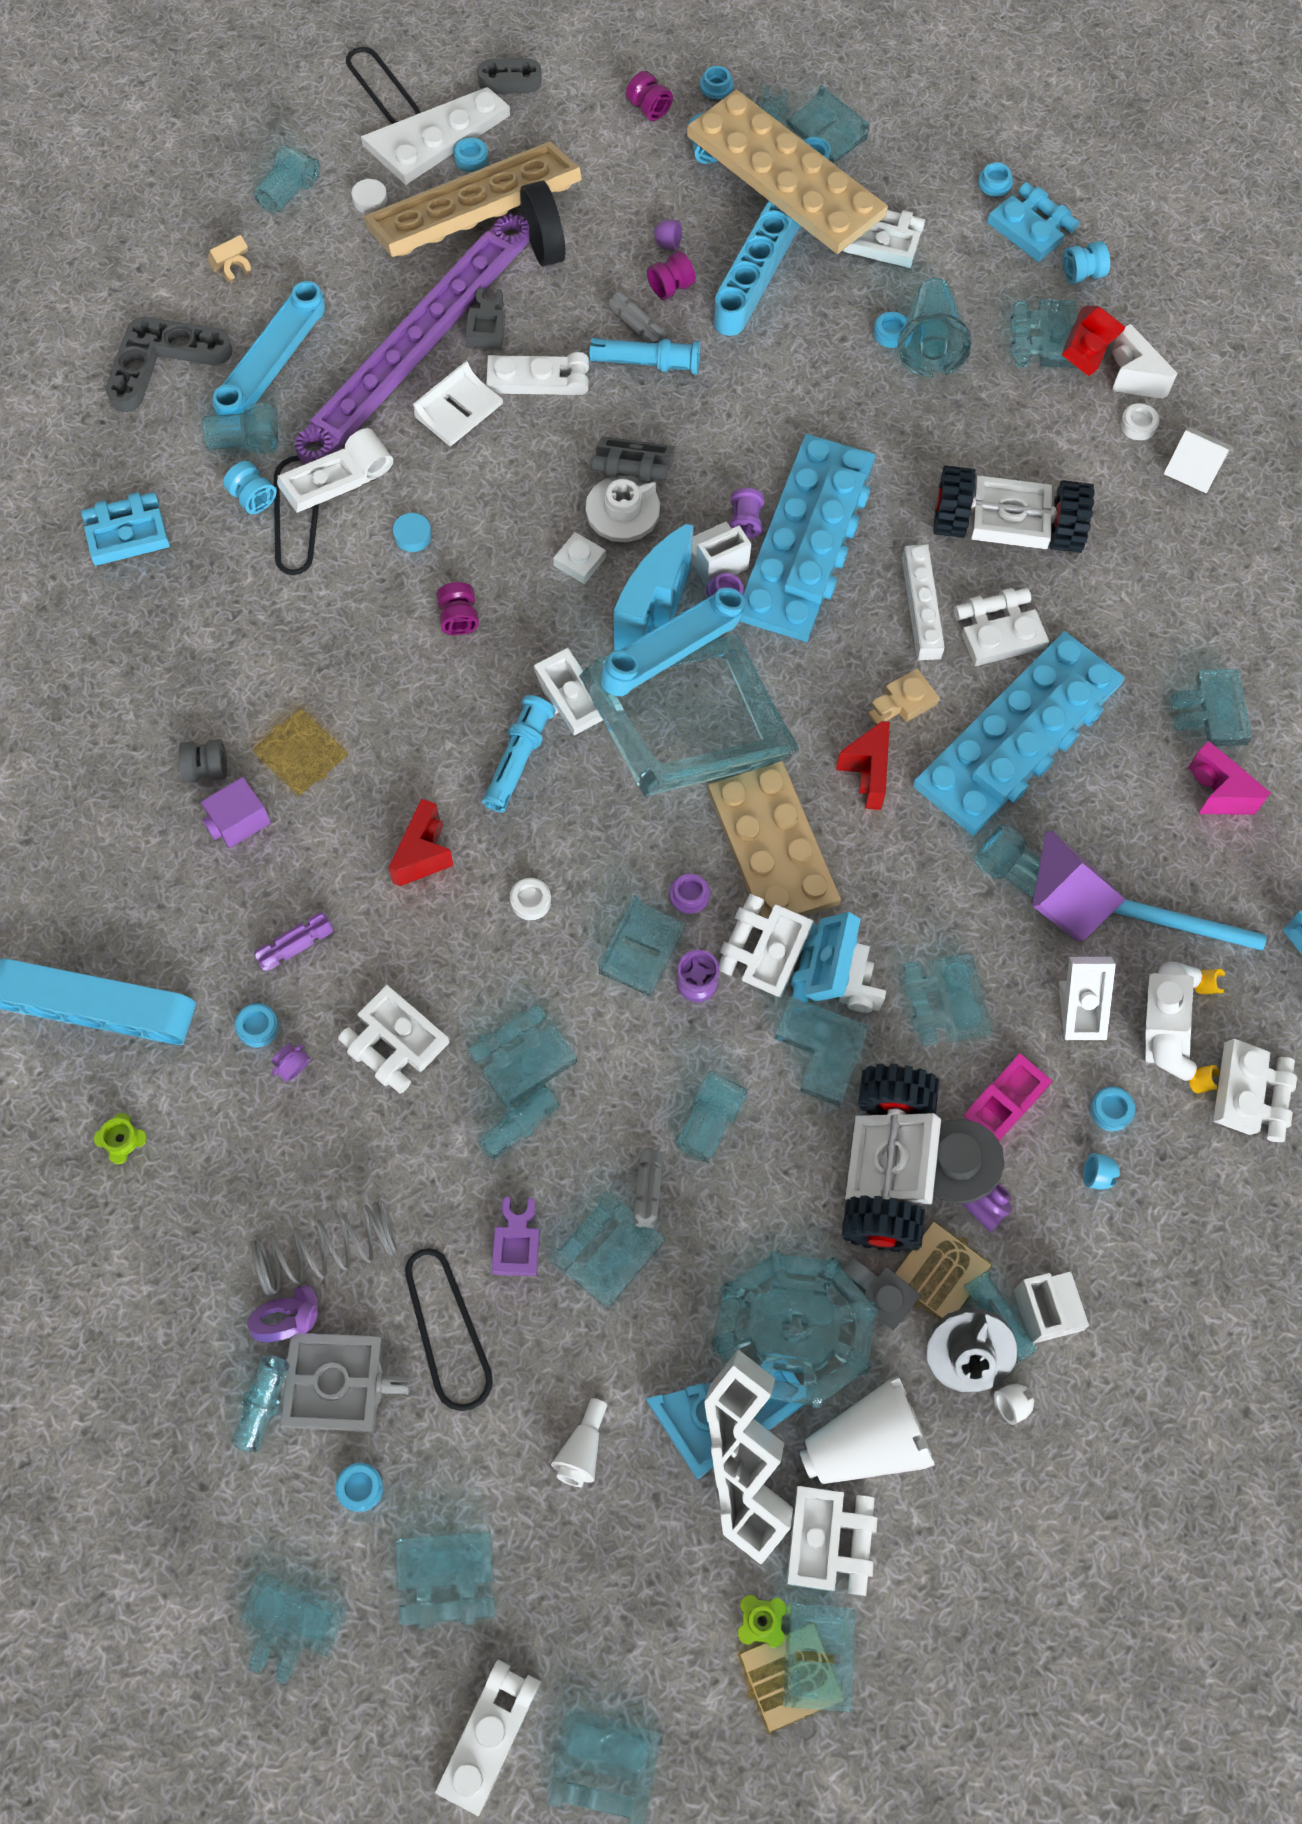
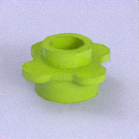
M126 1113L116 1114L112 1119L105 1122L94 1135L95 1145L97 1147H104L109 1153V1160L114 1164L126 1162L128 1154L136 1147L144 1146L147 1141L146 1133L143 1130L136 1129L131 1124V1117ZM119 1135L124 1136L122 1142H117L116 1140Z
M754 1595L745 1596L740 1602L743 1619L742 1626L737 1632L738 1638L746 1645L758 1641L766 1642L771 1648L779 1647L785 1639L781 1625L782 1617L787 1612L786 1604L780 1598L764 1601L758 1600ZM760 1616H764L766 1618L767 1623L765 1626H760L758 1624V1618Z

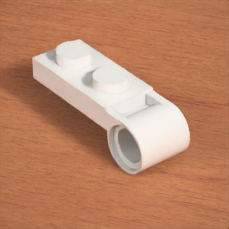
M364 428L349 437L344 449L278 475L277 485L298 513L379 478L391 468L393 458L374 431L370 428Z

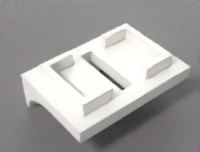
M466 361L413 403L414 415L416 419L451 447L501 406L503 399L478 379ZM450 398L470 416L466 417L450 404L447 399Z

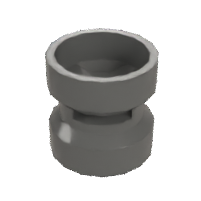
M222 739L209 740L204 745H197L193 741L181 742L179 744V766L184 782H196L200 777L208 776L213 780L226 779L227 757Z

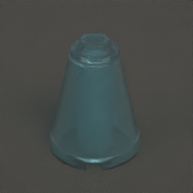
M932 278L923 282L917 290L898 337V351L902 364L912 373L923 377H933L932 372L940 373L945 371V375H948L963 366L969 357L971 336L951 285L943 279Z

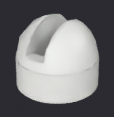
M1020 1384L1006 1385L994 1393L995 1405L1002 1417L1011 1425H1015L1027 1418L1034 1406V1398L1027 1400L1024 1394L1028 1388Z

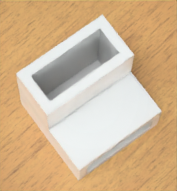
M1189 427L1185 430L1164 474L1207 493L1232 446Z
M726 521L693 536L691 563L707 586L712 577L721 573L737 575L748 570L751 542L740 525L731 529Z
M1071 1272L1055 1276L1047 1273L1024 1279L1013 1290L1030 1344L1084 1331L1089 1327Z

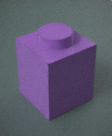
M243 777L201 801L207 817L202 819L204 826L214 840L222 837L229 849L271 824L263 804Z

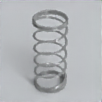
M378 1200V1202L373 1203L376 1220L369 1206L364 1205L363 1207L369 1259L363 1252L345 1213L342 1212L340 1214L345 1245L346 1266L339 1259L321 1220L317 1221L323 1262L322 1274L316 1268L299 1229L295 1227L294 1237L299 1261V1282L296 1281L287 1266L275 1236L271 1235L270 1240L275 1263L276 1284L264 1244L259 1239L252 1241V1256L265 1294L270 1296L279 1292L281 1277L278 1257L292 1283L298 1287L302 1285L304 1267L301 1247L314 1273L321 1279L325 1278L327 1258L324 1238L339 1267L347 1271L350 1266L347 1229L363 1260L371 1263L373 1260V1243L369 1218L389 1256H392V1254L396 1255L397 1249L382 1201Z

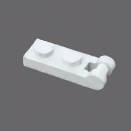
M581 352L572 353L568 357L488 355L486 386L496 394L584 395L588 392L589 386L588 377L585 375L589 370V357ZM560 374H571L568 377H560Z
M499 1659L489 1675L483 1692L435 1791V1794L476 1816L481 1814L541 1683L540 1680L530 1675H527L526 1679L509 1671L511 1665ZM500 1690L516 1697L511 1712L494 1703Z

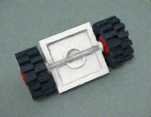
M944 465L936 499L933 534L965 538L969 517L973 513L971 540L1048 549L1049 545L1050 549L1076 553H1082V550H1084L1088 539V531H1090L1091 527L1090 520L1093 516L1094 484L1062 480L1058 486L1053 507L1052 485L979 475L976 478L975 469Z
M876 1064V1067L870 1065L862 1070L858 1106H860L859 1109L862 1111H867L866 1113L869 1115L855 1117L842 1237L845 1241H851V1244L854 1245L862 1244L864 1248L874 1247L877 1250L883 1251L889 1249L892 1252H900V1250L912 1252V1250L917 1251L922 1248L925 1209H921L919 1205L912 1204H932L941 1126V1118L936 1116L940 1080L933 1073H926V1070L921 1068L913 1070V1066L905 1065L904 1068L898 1067V1064H890V1067L884 1064Z

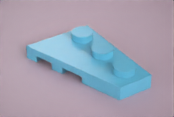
M785 1361L762 1367L775 1378L771 1397L753 1419L768 1431L811 1401V1398ZM701 1383L686 1387L685 1390L646 1398L647 1404L696 1480L714 1469L710 1428L705 1409V1399L711 1383Z

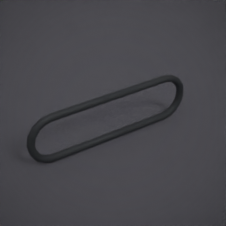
M358 47L348 53L346 56L348 68L390 123L394 124L399 121H396L352 65L351 58L356 53L366 52L371 54L412 106L415 115L420 113L416 103L373 49Z

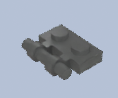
M602 436L596 446V455H593L591 470L606 472L608 477L617 478L618 474L639 477V481L651 482L652 479L666 481L668 471L673 463L675 446Z

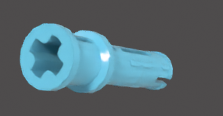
M591 338V345L593 346H590V362L657 366L661 372H668L669 369L690 370L694 375H698L700 341H694L693 344L671 343L670 339L664 338L659 343Z
M534 695L523 697L521 702L523 709L516 723L511 724L508 730L510 741L481 801L485 807L500 813L506 811L509 799L523 772L527 759L532 750L540 747L543 740L541 733L548 719L553 718L556 711L551 703Z

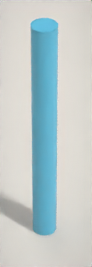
M1125 900L1113 912L1258 950L1264 949L1267 939L1266 934L1130 900Z

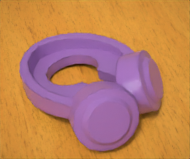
M303 1285L294 1289L295 1297L272 1300L258 1307L252 1312L247 1321L251 1337L260 1342H274L284 1340L298 1333L306 1334L312 1329L317 1319V1298L313 1289L309 1285ZM274 1312H282L286 1315L297 1313L296 1316L286 1317L278 1324L266 1325L262 1323V1319L265 1316Z

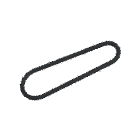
M291 456L281 461L274 473V487L277 491L274 499L275 561L280 571L289 575L301 574L307 571L312 564L319 504L313 506L306 563L299 569L284 567L281 562L280 488L277 485V480L285 465L300 461L298 456Z
M430 1248L421 1249L409 1258L405 1273L435 1392L440 1401L450 1409L458 1411L472 1410L481 1405L490 1394L493 1383L492 1372L448 1261L438 1250ZM424 1255L435 1256L441 1262L485 1372L486 1384L484 1391L478 1399L471 1403L458 1404L452 1402L445 1396L440 1384L412 1276L414 1262Z

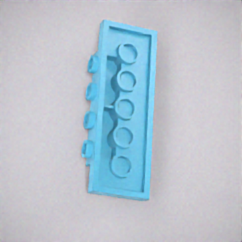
M805 434L744 590L745 608L740 622L808 643L824 598L832 599L838 579L833 576L835 568L842 569L849 550V547L844 546L846 538L853 539L856 534L860 517L855 515L857 508L865 509L871 487L866 486L873 468L876 454Z
M1064 631L915 779L913 787L972 836H975L1009 800L1015 804L1029 788V784L1026 782L1034 774L1038 778L1045 774L1055 760L1052 756L1058 749L1066 752L1079 736L1077 730L1083 724L1090 727L1098 719L1104 710L1101 705L1122 685L1125 677Z

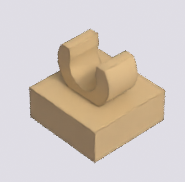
M241 235L209 250L207 257L209 265L214 272L223 268L222 273L227 282L231 283L235 279L230 270L232 265H239L246 275L251 271V265L245 258L248 246Z

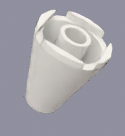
M899 1376L886 1381L805 1439L807 1449L801 1451L800 1456L810 1479L818 1476L822 1484L922 1470L935 1465L913 1407L908 1403L907 1393Z

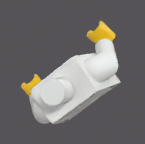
M1166 962L1159 967L1158 973L1149 974L1146 1017V1062L1155 1063L1158 1067L1184 1081H1189V1085L1194 1093L1218 1090V1085L1213 1082L1212 1077L1220 1075L1219 1068L1216 1065L1197 1068L1195 1062L1190 1060L1193 992L1195 988L1198 994L1224 993V989L1218 988L1216 978L1225 976V972L1222 969L1200 970L1197 967L1179 962Z

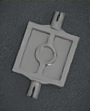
M298 1333L290 1337L288 1357L282 1366V1370L255 1368L253 1375L256 1378H253V1388L280 1389L283 1401L280 1426L283 1428L375 1432L377 1406L382 1393L409 1395L410 1387L408 1385H411V1375H384L381 1364L383 1338L381 1336Z

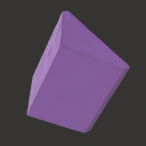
M1049 831L1045 833L1032 906L1075 941H1084L1126 899L1096 867L1054 831Z

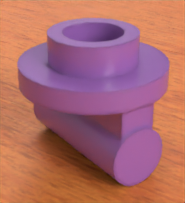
M1000 1183L988 1196L973 1203L962 1204L990 1233L1012 1211V1206L1009 1202L1011 1195Z

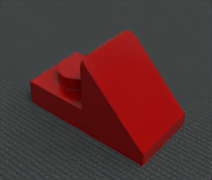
M1085 305L1078 314L1061 355L1086 375L1091 376L1099 368L1107 346L1125 330V326L1101 307Z
M881 721L839 753L836 770L861 772L859 794L866 795L865 809L881 810L886 795L890 722Z
M421 798L388 867L393 884L403 886L453 866L450 849L435 844L443 826L436 803Z

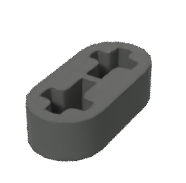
M529 58L488 59L481 62L477 69L479 87L481 89L488 87L495 94L531 93L538 90L542 83L540 64ZM525 74L530 75L529 77H523Z

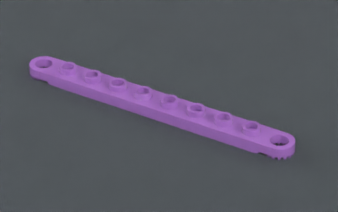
M509 214V216L503 215L502 219L498 218V222H495L490 231H486L310 420L311 423L303 432H299V436L295 438V448L297 456L302 463L307 464L339 451L349 437L361 427L476 301V291L478 288H483L484 292L523 250L530 240L529 225L523 216L520 218L518 214L515 216ZM509 229L520 231L519 236L516 234L515 238L513 235H511V238H509V235L505 236L504 232ZM312 442L324 444L323 448H320L321 451L317 450V453L315 451H312V453L309 450L306 451L305 447Z

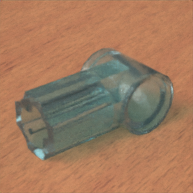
M283 145L275 156L272 171L253 191L255 200L260 203L264 210L272 214L280 212L301 187L306 190L310 189L317 181L320 173L319 161L289 145Z
M255 403L248 406L244 413L204 416L202 418L204 442L207 450L247 447L251 452L260 454L272 453L279 447L278 412L269 404Z
M1000 825L975 853L974 861L990 877L995 879L1005 878L1034 899L1041 858L1027 849V843L1020 833L1009 826Z
M710 1070L694 1101L695 1108L676 1142V1147L698 1161L709 1163L728 1124H733L737 1118L749 1089Z

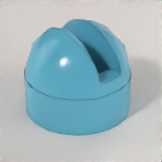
M1091 1153L1087 1157L1083 1169L1085 1186L1099 1190L1115 1186L1117 1183L1116 1178L1120 1176L1117 1162L1106 1155Z

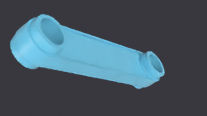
M302 281L293 287L292 294L222 386L214 391L213 408L216 416L222 423L234 426L246 419L247 414L315 323L323 316L325 301L323 293L317 284L311 281Z
M721 588L714 595L631 644L612 652L605 660L600 674L602 688L614 696L627 695L638 685L725 632L733 630L740 622L744 613L745 599L743 595L732 588Z

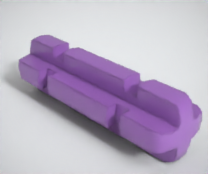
M318 912L307 919L308 924L303 925V923H300L273 939L274 944L271 946L266 943L256 949L254 956L264 971H269L280 964V959L288 960L315 944L313 942L315 938L318 937L321 940L333 932V927L327 916L323 912Z

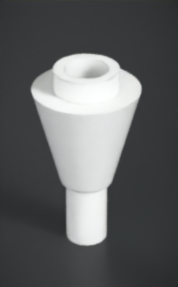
M595 1398L590 1399L581 1425L577 1426L551 1463V1466L558 1471L556 1477L560 1481L575 1487H582L584 1482H594L599 1441L598 1430L607 1408L605 1402Z

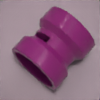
M646 70L636 74L626 89L627 100L633 106L641 107L642 114L650 121H656L664 116L673 102L672 92L664 85H658L657 79Z
M681 251L670 255L664 264L657 262L647 269L650 287L661 300L674 296L676 289H686L696 282L692 263Z
M463 582L448 583L440 587L436 592L438 608L442 610L439 616L441 630L451 636L469 634L475 631L479 626L477 611L473 608L475 604L473 587Z

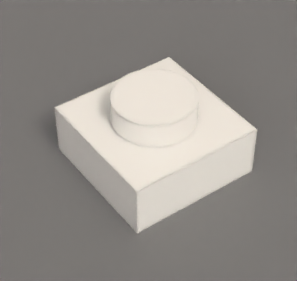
M574 532L554 556L553 566L585 584L606 558V550Z

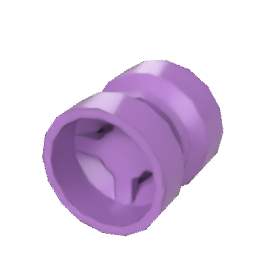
M692 950L681 957L678 963L677 989L680 995L691 1002L709 1000L715 994L718 987L719 964L711 953L704 950Z

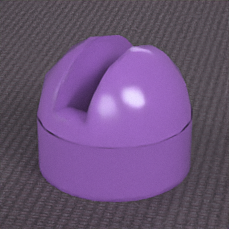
M679 220L661 221L654 229L656 243L665 249L678 250L682 236L681 222Z

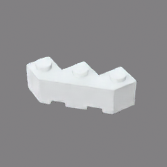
M738 1349L710 1384L705 1399V1409L710 1428L711 1452L716 1487L719 1492L723 1535L762 1565L790 1530L793 1507L764 1485L769 1476L781 1463L784 1442L753 1419L771 1397L775 1378Z

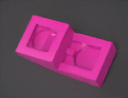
M1019 1053L963 1116L967 1120L978 1122L985 1126L1000 1141L1053 1081Z

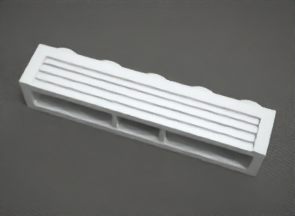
M928 544L905 546L902 564L917 661L941 659L945 647Z

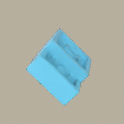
M685 524L668 535L652 549L630 576L614 608L615 651L624 648L653 631L654 627H659L674 618L691 569L693 525Z

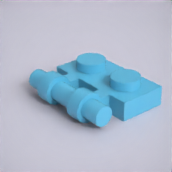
M1025 182L1018 192L1025 201L1022 203L1013 195L989 213L987 223L1036 261L1040 262L1062 244L1064 234L1059 229L1063 227L1072 234L1078 228L1080 221L1071 215L1072 211L1065 205L1058 206L1050 200L1048 193L1041 187L1034 188L1028 182ZM1039 209L1049 219L1045 220L1035 212Z
M137 492L129 494V499L107 503L104 500L96 502L95 507L81 510L85 525H88L84 526L90 555L95 566L170 547L160 509L156 508L160 507L156 492L145 495Z
M846 912L822 918L819 925L813 924L801 951L798 971L793 972L790 984L793 988L791 1003L798 1006H806L808 998L814 1001H821L845 995L861 918Z

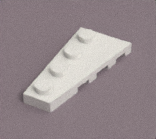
M486 87L361 136L362 146L407 185L452 155L457 142L465 138H477L509 117L510 106L491 89Z

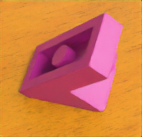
M1210 741L1197 752L1188 767L1194 773L1199 783L1215 790L1207 799L1199 814L1254 815L1271 794L1270 791Z

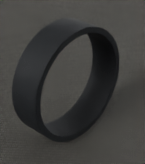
M544 180L521 186L522 214L524 220H527L529 225V241L537 261L542 267L564 261L566 254L564 234L558 209L549 186Z

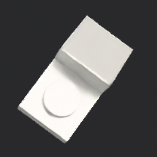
M1129 324L1116 338L1111 352L1115 361L1121 367L1112 390L1163 399L1168 396L1177 372Z
M569 648L534 665L535 673L546 700L554 706L555 714L560 713L573 735L608 718V709Z
M1069 957L1067 981H1059L1063 1037L1065 1040H1107L1115 973V962L1112 957Z

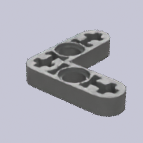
M140 317L133 320L126 329L106 385V393L112 407L120 412H130L140 406L158 356L210 365L225 363L230 359L233 350L229 336L224 330L214 327L149 317ZM177 337L189 338V341L183 346L176 347L171 345L172 340ZM130 361H144L143 366L139 369H126V365ZM126 381H128V386H129V389H130L131 393H130V392H126V393H125L126 388H127V383H126Z

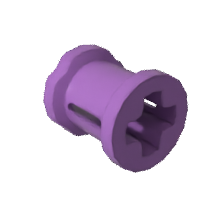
M753 488L737 489L731 494L734 514L733 518L729 521V526L732 529L740 525L747 538H755L762 533L759 513L760 509L764 506V495L759 490Z

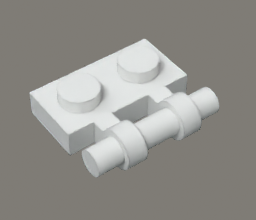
M887 210V214L882 220L846 247L843 252L911 268L926 219L915 217L913 212L903 210L902 213Z
M1013 588L1000 590L999 595L984 599L981 596L968 598L967 603L954 606V615L957 621L971 618L973 623L971 626L964 627L961 635L974 667L1047 648L1049 639L1036 609L1021 613L1019 605L1031 602V593L1028 588L1016 591ZM1003 610L1005 617L991 621L988 620L987 613Z
M749 893L744 907H739L734 917L738 921L728 943L724 941L719 953L723 955L719 962V971L732 976L737 962H742L748 966L741 981L781 998L814 921L776 904L769 918L766 919L758 915L764 899ZM755 927L763 932L752 954L743 950L752 928Z
M388 985L357 1014L359 1020L367 1028L358 1035L350 1027H347L338 1037V1040L348 1048L347 1054L357 1062L363 1061L376 1073L375 1078L384 1086L390 1085L399 1094L403 1093L411 1084V1081L401 1073L402 1068L409 1063L421 1073L450 1043L449 1038ZM380 1039L395 1050L387 1060L373 1048Z
M1237 1039L1224 1042L1213 1122L1248 1135L1260 1132L1261 1123L1269 1125L1267 1134L1269 1141L1284 1142L1286 1128L1290 1127L1293 1112L1289 1110L1291 1092L1296 1090L1297 1076L1293 1074L1295 1060L1289 1057H1278L1275 1071L1269 1068L1271 1052ZM1266 1087L1273 1089L1271 1106L1264 1104Z
M797 1486L786 1585L835 1591L836 1572L849 1574L848 1594L866 1596L868 1577H873L874 1562L869 1561L871 1535L877 1532L878 1518L873 1517L875 1498L857 1495L855 1514L842 1512L844 1492ZM841 1528L853 1530L851 1558L838 1556Z

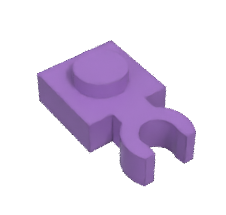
M505 1197L502 1202V1212L505 1220L508 1222V1227H495L492 1274L537 1277L540 1231L539 1229L527 1228L536 1214L535 1201L533 1198H528L527 1210L523 1214L516 1215L511 1211V1198Z

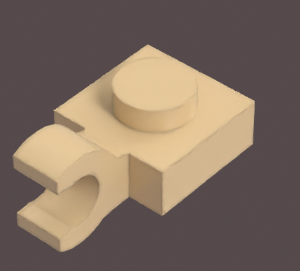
M915 669L886 685L884 695L871 703L874 710L868 712V716L875 725L881 721H888L898 714L905 722H908L936 706L940 697L921 672Z

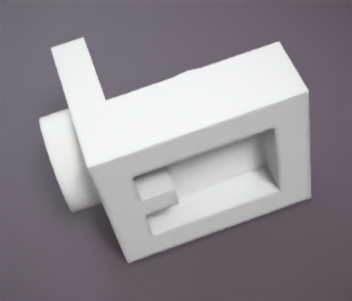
M857 943L852 957L849 982L845 995L839 997L838 1002L848 1004L847 1007L859 1013H870L872 1010L880 1011L885 1000L886 991L869 986L874 962L867 961L870 946Z

